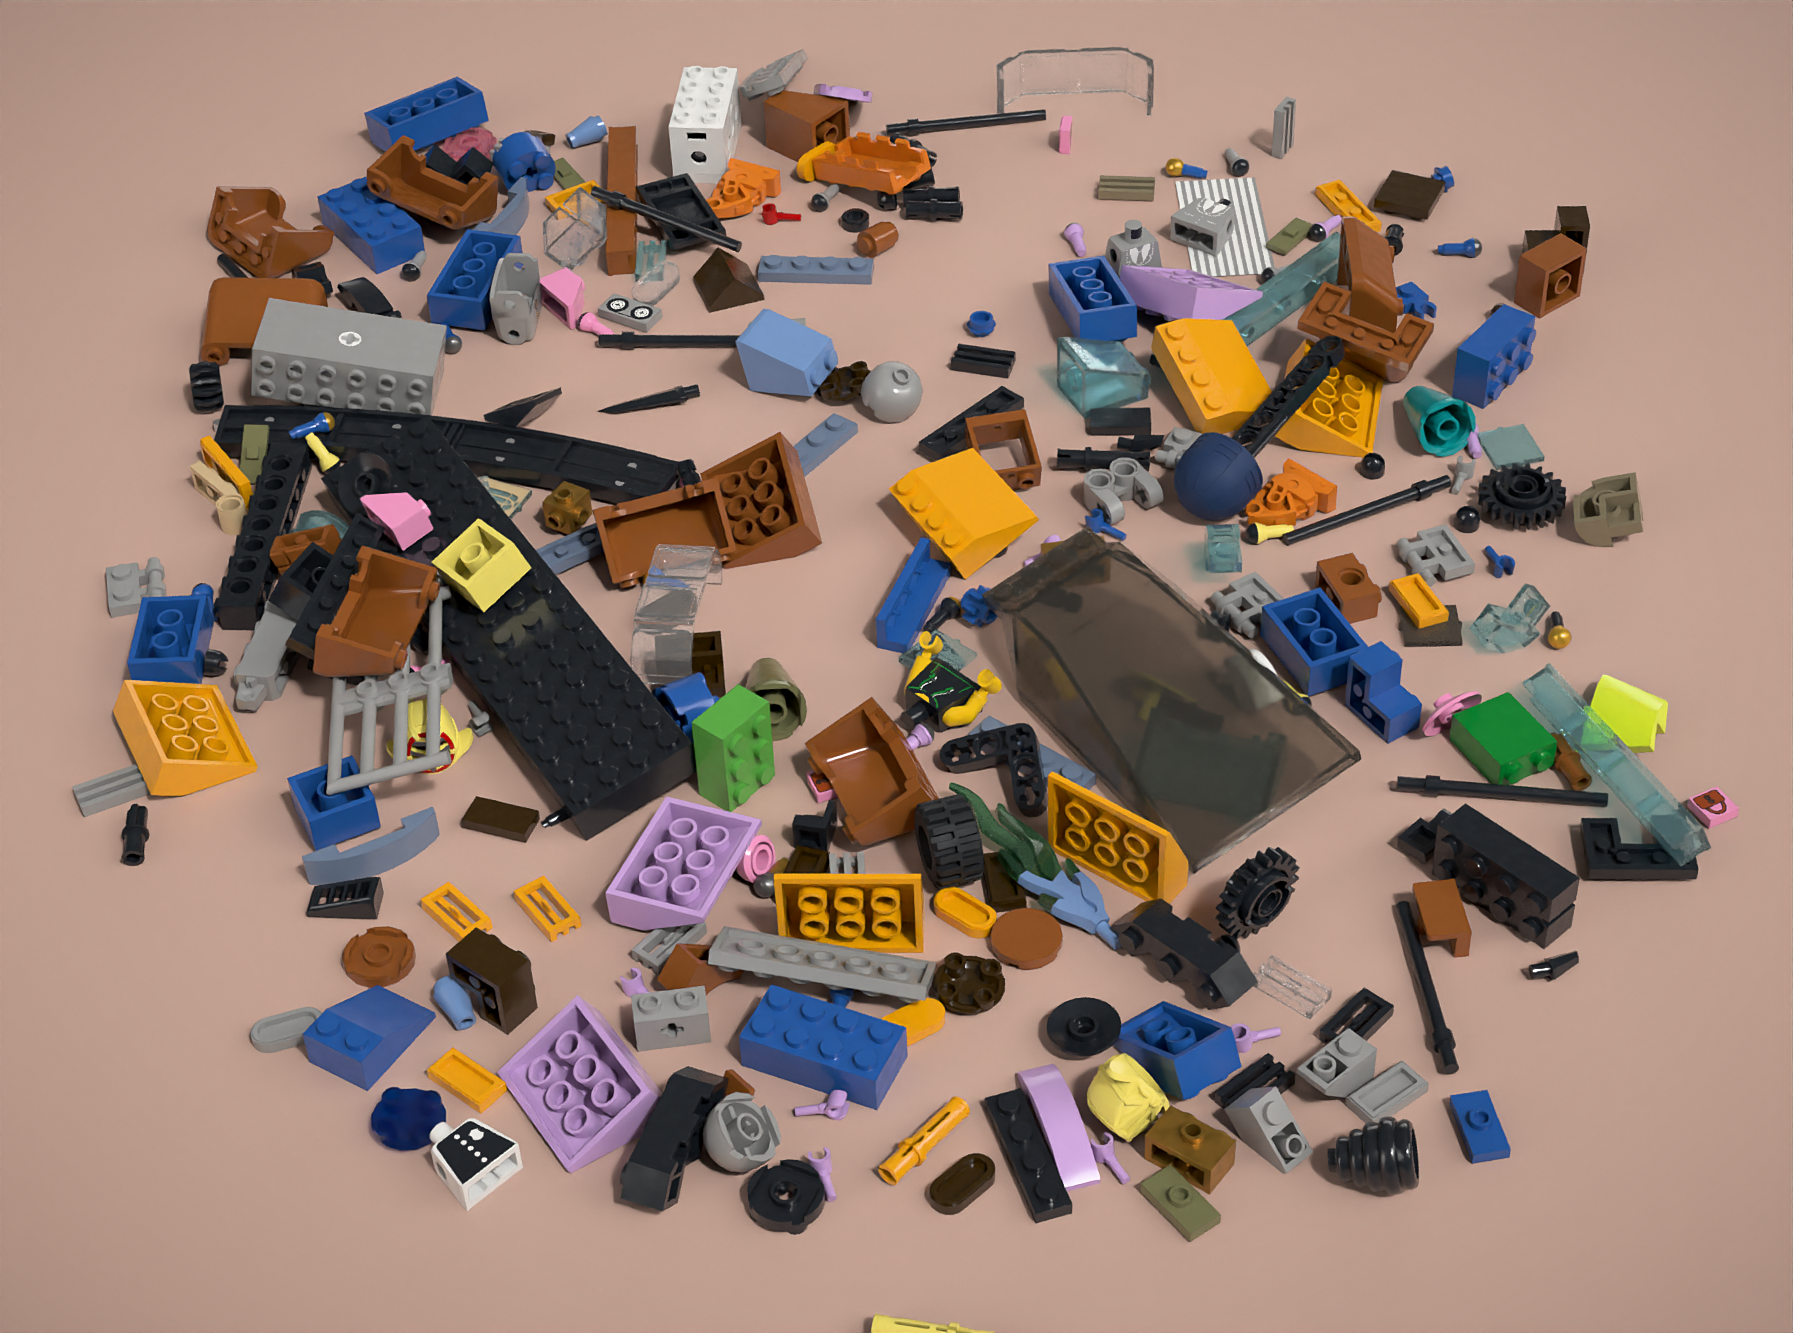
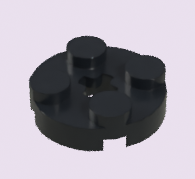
M793 1159L780 1160V1165L769 1169L767 1164L758 1169L748 1183L747 1195L750 1216L754 1221L768 1229L787 1231L793 1235L801 1234L807 1229L809 1224L819 1217L824 1209V1184L821 1182L816 1169L805 1162ZM787 1191L793 1192V1198L788 1200H782L778 1196V1194L785 1195Z

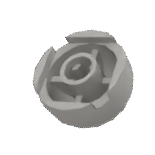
M888 361L877 365L867 375L861 388V397L866 408L869 404L875 411L873 415L887 422H903L907 417L913 415L921 402L923 393L920 377L915 370L907 364L898 361Z
M735 1092L725 1096L705 1118L702 1133L704 1146L710 1157L719 1166L728 1171L748 1172L764 1165L775 1156V1148L781 1141L779 1126L772 1112L765 1105L760 1108L751 1100L755 1097L747 1093Z

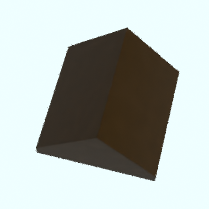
M719 247L693 276L694 283L710 313L765 300L764 294L748 264Z

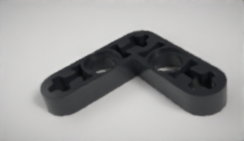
M1016 723L952 739L942 746L940 750L941 761L945 768L954 774L1009 762L1014 799L1020 812L1028 817H1037L1046 811L1048 807V793L1040 745L1034 729L1029 724ZM1022 735L1026 736L1024 744L1027 752L1022 753L1017 743ZM996 742L998 744L994 753L990 755L981 754V748L985 743ZM971 747L976 755V757L972 758L970 755L972 754L970 750ZM960 751L959 760L953 762L954 753ZM1026 763L1035 765V770L1031 775L1027 777L1018 775L1022 765ZM1026 787H1032L1036 796L1032 805L1027 803L1029 801V793Z

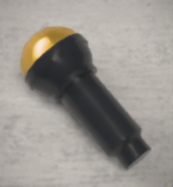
M952 596L944 598L939 611L923 627L924 632L928 631L931 634L938 630L947 620L958 617L962 611L961 602Z

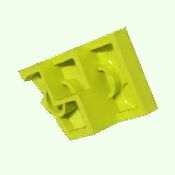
M1602 675L1596 687L1587 718L1583 742L1584 751L1586 754L1654 752L1656 734H1665L1668 702L1609 675Z

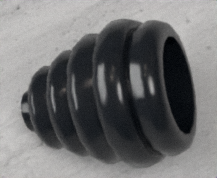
M1387 1116L1379 1119V1123L1367 1122L1363 1126V1130L1353 1129L1349 1133V1137L1339 1136L1335 1141V1148L1328 1149L1330 1172H1337L1339 1179L1345 1183L1353 1181L1356 1186H1368L1374 1192L1385 1190L1388 1194L1398 1195L1404 1189L1412 1190L1417 1188L1419 1184V1159L1413 1124L1407 1119L1397 1121L1394 1117Z

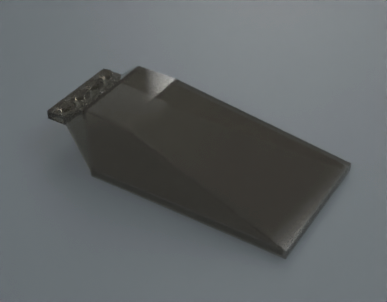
M1089 526L982 594L984 603L1002 621L1020 700L1090 771L1096 773V777L1132 813L1171 833L1188 859V869L1193 874L1362 759L1360 750L1180 587L1120 541L1105 542Z

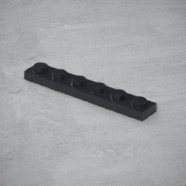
M356 513L285 646L314 660L316 634L322 624H332L347 595L350 577L352 574L358 573L359 562L356 561L358 552L362 546L374 549L385 530L384 527Z

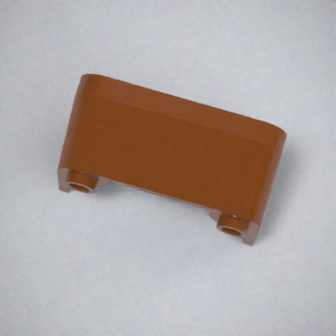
M1355 216L1342 217L1337 285H1348V290L1351 291L1349 316L1394 333L1397 326V316L1403 315V299L1397 297L1392 263H1394V246H1389L1386 238Z

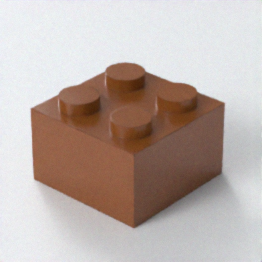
M1560 233L1521 254L1518 261L1514 303L1540 319L1578 298L1581 293L1587 248Z

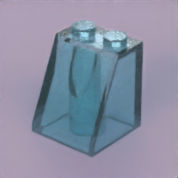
M1071 337L1057 338V387L1084 419L1090 417V408H1120L1148 398L1149 385L1151 384L1150 374L1146 368H1143L1138 363L1134 354L1129 352L1121 342Z

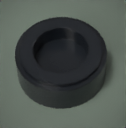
M852 208L845 211L841 216L842 228L848 232H862L870 225L869 214L863 209Z

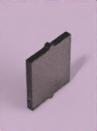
M1444 605L1449 612L1448 621L1421 629L1417 628L1402 606H1399L1400 623L1398 630L1402 631L1404 647L1462 646L1461 629L1463 623L1458 619L1456 605Z

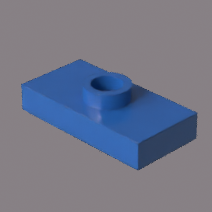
M1482 1090L1450 1095L1449 1105L1472 1164L1510 1158L1511 1148L1488 1091Z

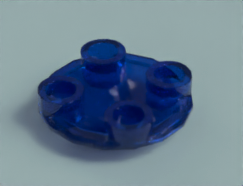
M390 1087L382 1093V1100L376 1105L371 1115V1129L376 1139L386 1147L399 1151L417 1150L432 1143L430 1140L432 1129L437 1124L446 1122V1109L442 1104L440 1094L434 1090L425 1091L417 1088L400 1089L398 1087Z

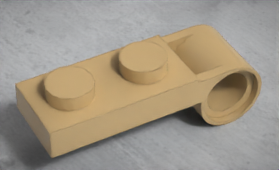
M201 461L192 464L190 470L195 490L216 506L222 531L228 535L241 534L243 516L247 515L243 497L238 494L235 486L231 482L227 483L215 469L208 468Z

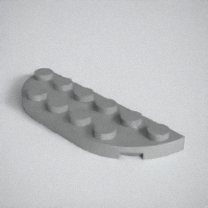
M804 49L767 65L766 69L762 67L751 73L739 85L743 97H747L748 101L762 96L764 92H768V95L771 96L783 91V87L787 86V83L792 81L791 78L795 77L799 69L803 68L802 64L807 60Z

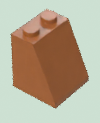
M783 90L763 101L767 148L796 162L805 153L826 141L838 144L848 136L850 137L848 100L844 98Z

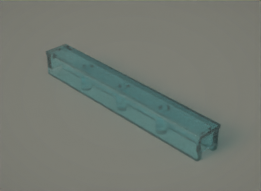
M1334 232L1256 290L1263 292L1262 298L1222 319L1233 321L1247 347L1313 299L1324 281L1330 284L1337 281L1340 233Z
M1550 663L1523 682L1524 687L1533 696L1530 698L1531 703L1559 734L1564 736L1569 745L1579 752L1581 758L1680 867L1705 850L1711 849L1703 827Z

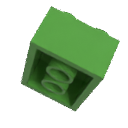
M738 684L692 721L699 794L703 798L725 811L732 812L739 805L747 802L752 794L763 785L768 784L775 776L769 701Z

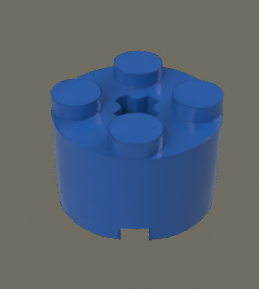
M529 132L514 133L501 142L502 146L498 152L495 149L492 163L508 190L520 177L526 178L528 192L538 189L546 190L553 185L556 168L555 162L538 136H532Z
M697 672L662 685L652 691L654 697L694 745L692 721L719 700L718 696L711 695L703 674Z

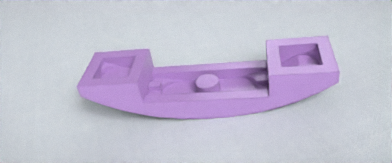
M1049 1064L1018 1072V1079L1028 1105H1033L1050 1148L1051 1157L1066 1190L1071 1191L1100 1184L1097 1165L1083 1121L1073 1096L1058 1068L1054 1064Z

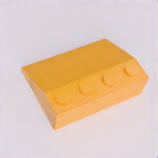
M1182 318L1155 327L1151 349L1196 432L1202 434L1209 432L1224 434L1240 429L1272 393L1232 320Z
M1308 338L1304 340L1288 360L1285 377L1303 357L1309 355L1308 352L1316 344ZM1343 358L1335 368H1330L1329 375L1278 431L1275 437L1300 450L1364 458L1366 454L1373 453L1383 379Z
M974 448L912 469L889 488V491L905 513L965 580L1039 521L1034 512Z
M138 680L123 681L113 713L151 795L184 796L256 772L258 766L217 685Z
M1053 771L1048 775L1049 850L1144 901L1161 898L1170 904L1187 886L1188 859L1169 831Z
M774 874L779 936L880 953H924L925 910L921 874Z

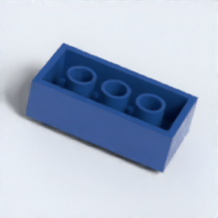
M458 76L364 113L371 142L385 152L403 135L415 140V145L413 146L415 151L420 148H429L435 142L442 139L454 138L457 136V133L477 129L480 124L489 121L483 92Z
M367 177L355 179L347 185L331 189L327 193L317 196L322 224L334 231V235L376 274L408 262L418 252L425 251L421 226L398 205L374 195L367 185Z
M467 229L427 294L431 323H445L448 326L486 330L493 318L490 305V291L497 263L500 258H505V255L508 253H523L521 237L518 235ZM520 262L514 264L519 269L523 267V264Z
M1104 255L1048 264L1049 295L1080 346H1096L1101 342L1108 341L1123 342L1128 338L1137 337V305Z
M772 984L739 1036L742 1066L829 1095L834 1090H842L847 1093V1101L874 1110H878L908 1057L906 1027Z

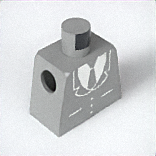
M1204 197L1194 200L1171 216L1170 240L1217 256L1233 234L1235 211L1233 210L1232 203L1227 199L1215 202Z
M1128 220L1125 223V232L1111 236L1108 239L1105 258L1119 279L1122 265L1162 267L1157 239L1145 227H1142L1140 221Z

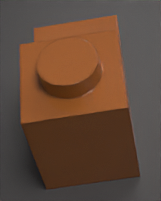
M677 943L657 980L667 990L705 986V993L707 995L715 987L726 981L740 979L744 970L739 969L738 971L728 972L719 969L718 965L708 964L709 950L712 945Z

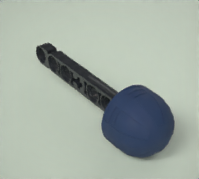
M1327 336L1320 339L1310 349L1309 355L1301 359L1232 438L1215 432L1204 433L1185 451L1175 468L1174 487L1180 503L1186 510L1200 519L1219 521L1239 513L1260 491L1263 484L1262 472L1255 457L1329 375L1330 368H1335L1344 358L1345 349L1340 337Z

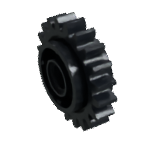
M1513 463L1512 468L1508 469L1505 465H1501L1500 472L1491 469L1489 476L1483 475L1482 483H1479L1478 505L1482 506V513H1491V521L1498 518L1502 519L1501 526L1510 523L1513 524L1514 529H1518L1521 525L1531 530L1532 524H1536L1538 527L1543 528L1544 520L1553 524L1555 517L1562 516V509H1565L1567 497L1565 495L1566 487L1561 486V479H1553V472L1543 474L1541 466L1533 469L1529 463L1524 467H1519L1517 463Z
M1268 847L1264 854L1259 850L1255 858H1247L1245 863L1235 870L1229 881L1226 882L1224 892L1219 895L1222 902L1215 908L1219 911L1215 917L1220 922L1218 925L1236 939L1240 936L1246 939L1251 931L1256 935L1260 928L1268 927L1280 915L1289 903L1291 894L1295 892L1291 885L1299 880V877L1295 874L1300 869L1295 864L1297 860L1280 847H1277L1275 850Z

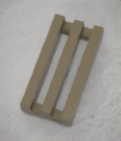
M1100 175L1098 199L1154 201L1155 177Z

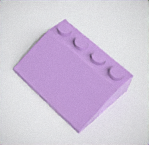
M1122 265L1120 280L1136 303L1137 310H1144L1146 308L1145 313L1154 316H1162L1164 314V319L1168 321L1182 318L1222 320L1263 296L1262 291L1189 269Z
M666 796L605 892L611 922L639 930L704 923L762 826V820Z
M578 995L497 1072L570 1173L640 1137L647 1120L651 1117L663 1094L602 1013Z

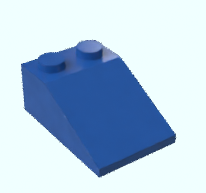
M376 985L327 1008L303 1033L309 1062L368 1091L436 1018V1014L415 1002Z
M1165 1001L1121 1024L1120 1036L1114 1044L1120 1052L1128 1054L1151 1075L1163 1092L1182 1100L1196 1097L1204 1088L1225 1080L1228 1074L1242 1067L1232 1027Z

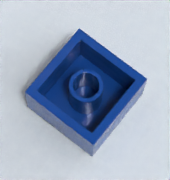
M352 755L342 759L341 778L360 773V769ZM328 764L287 778L293 806L315 850L381 827L376 800L369 786L333 795L327 794Z

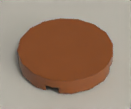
M1021 908L1011 910L999 917L993 924L991 931V946L994 955L1002 963L1008 966L1009 963L1018 965V969L1023 970L1042 968L1053 962L1063 944L1060 924L1052 915L1039 909Z
M390 926L367 929V933L360 937L357 934L350 939L343 952V964L348 977L356 984L368 988L376 985L386 987L398 983L410 973L415 965L416 958L413 942L408 939L407 934L400 929Z

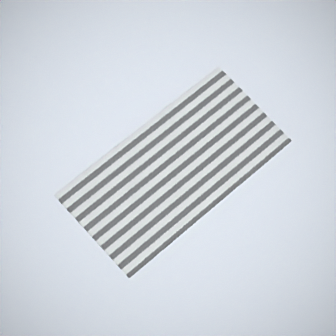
M1255 177L1175 182L1180 210L1194 200L1204 197L1215 202L1227 199L1232 203L1233 210L1235 211L1233 234L1217 256L1187 246L1192 271L1216 277L1262 274V271L1267 267L1275 268L1271 250L1266 248V243L1269 239Z

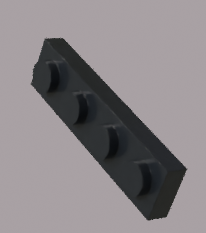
M1004 386L999 387L919 441V451L935 461L957 454L967 447L964 437L965 418L1021 410L1024 408V398Z
M1021 1088L986 1097L985 1108L1035 1223L1072 1214V1201Z

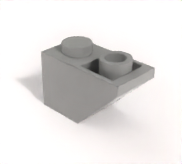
M1347 1028L1299 1066L1297 1074L1325 1095L1347 1098L1374 1078L1377 1048Z
M1276 1086L1252 1088L1224 1109L1242 1141L1281 1173H1288L1313 1153Z

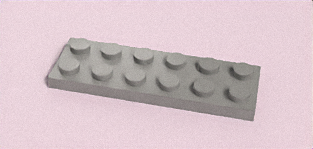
M726 926L723 927L710 948L708 964L718 965V968L723 971L734 972L739 969L753 971L756 976L771 978L775 975L788 977L790 981L798 984H808L810 982L823 983L826 987L833 990L852 988L861 990L862 993L869 996L888 994L898 996V999L904 1002L926 1000L935 976L937 962Z

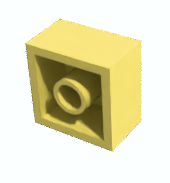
M479 518L431 562L435 568H438L439 574L448 585H451L454 591L483 612L495 604L508 589L531 569L512 541Z

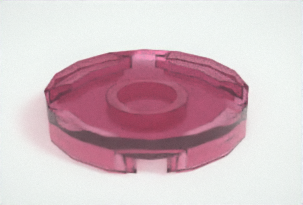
M470 128L462 131L463 133L456 137L454 135L448 137L444 142V152L455 161H458L472 147L490 159L489 152L491 149H494L497 139L487 129Z

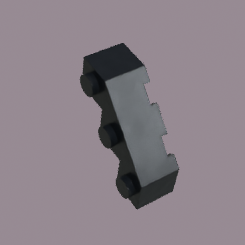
M436 144L425 154L427 168L466 185L474 177L480 181V178L486 172L490 173L493 167L492 161L474 147L469 149L458 161H455Z
M1161 898L1140 903L1113 925L1121 946L1129 952L1130 956L1151 952L1157 962L1159 972L1167 978L1168 982L1172 983L1190 979L1196 989L1197 997L1206 1005L1208 1010L1231 1006L1258 983L1240 951L1228 943L1222 947L1211 940L1212 932L1189 917L1185 920L1180 919L1171 913L1173 906Z
M689 1066L674 1072L669 1077L651 1117L647 1120L634 1151L622 1169L620 1175V1184L623 1185L621 1199L659 1211H665L678 1203L685 1166L700 1159L705 1118L714 1106L725 1097L729 1078Z

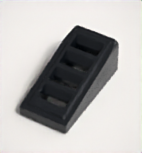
M366 877L314 886L307 909V916L377 919L384 895L381 877ZM327 898L326 903L319 904L320 899Z

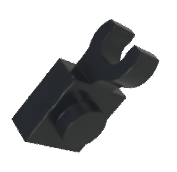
M1442 809L1429 823L1420 817L1398 836L1397 846L1422 863H1427L1434 856L1438 824L1452 813Z

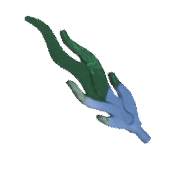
M950 782L948 789L962 795L969 803L980 831L990 840L1004 848L999 850L997 856L999 862L1017 883L1039 895L1038 903L1044 909L1066 922L1087 930L1091 934H1099L1115 950L1122 947L1118 934L1108 924L1110 918L1105 911L1103 898L1098 887L1070 858L1065 860L1063 866L1064 873L1054 850L1042 835L1008 813L1004 805L998 803L995 812L999 822L1009 830L1007 831L995 820L981 797L966 787Z

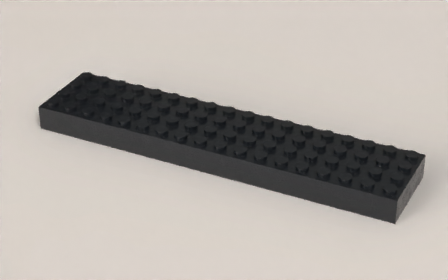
M428 416L414 422L409 427L364 452L378 455L386 461L392 473L393 484L391 493L407 492L416 501L421 499L431 512L428 518L433 526L432 531L404 551L384 533H382L374 549L434 567L431 562L479 518L512 541L530 565L531 569L485 612L453 590L454 597L443 601L442 649L561 808L565 810L586 841L697 772L695 749L692 742ZM344 464L322 477L321 480L334 505L350 525L356 514L351 513L344 507L338 492L339 476L345 466ZM443 579V587L448 586V584ZM429 607L426 608L421 619L428 630Z

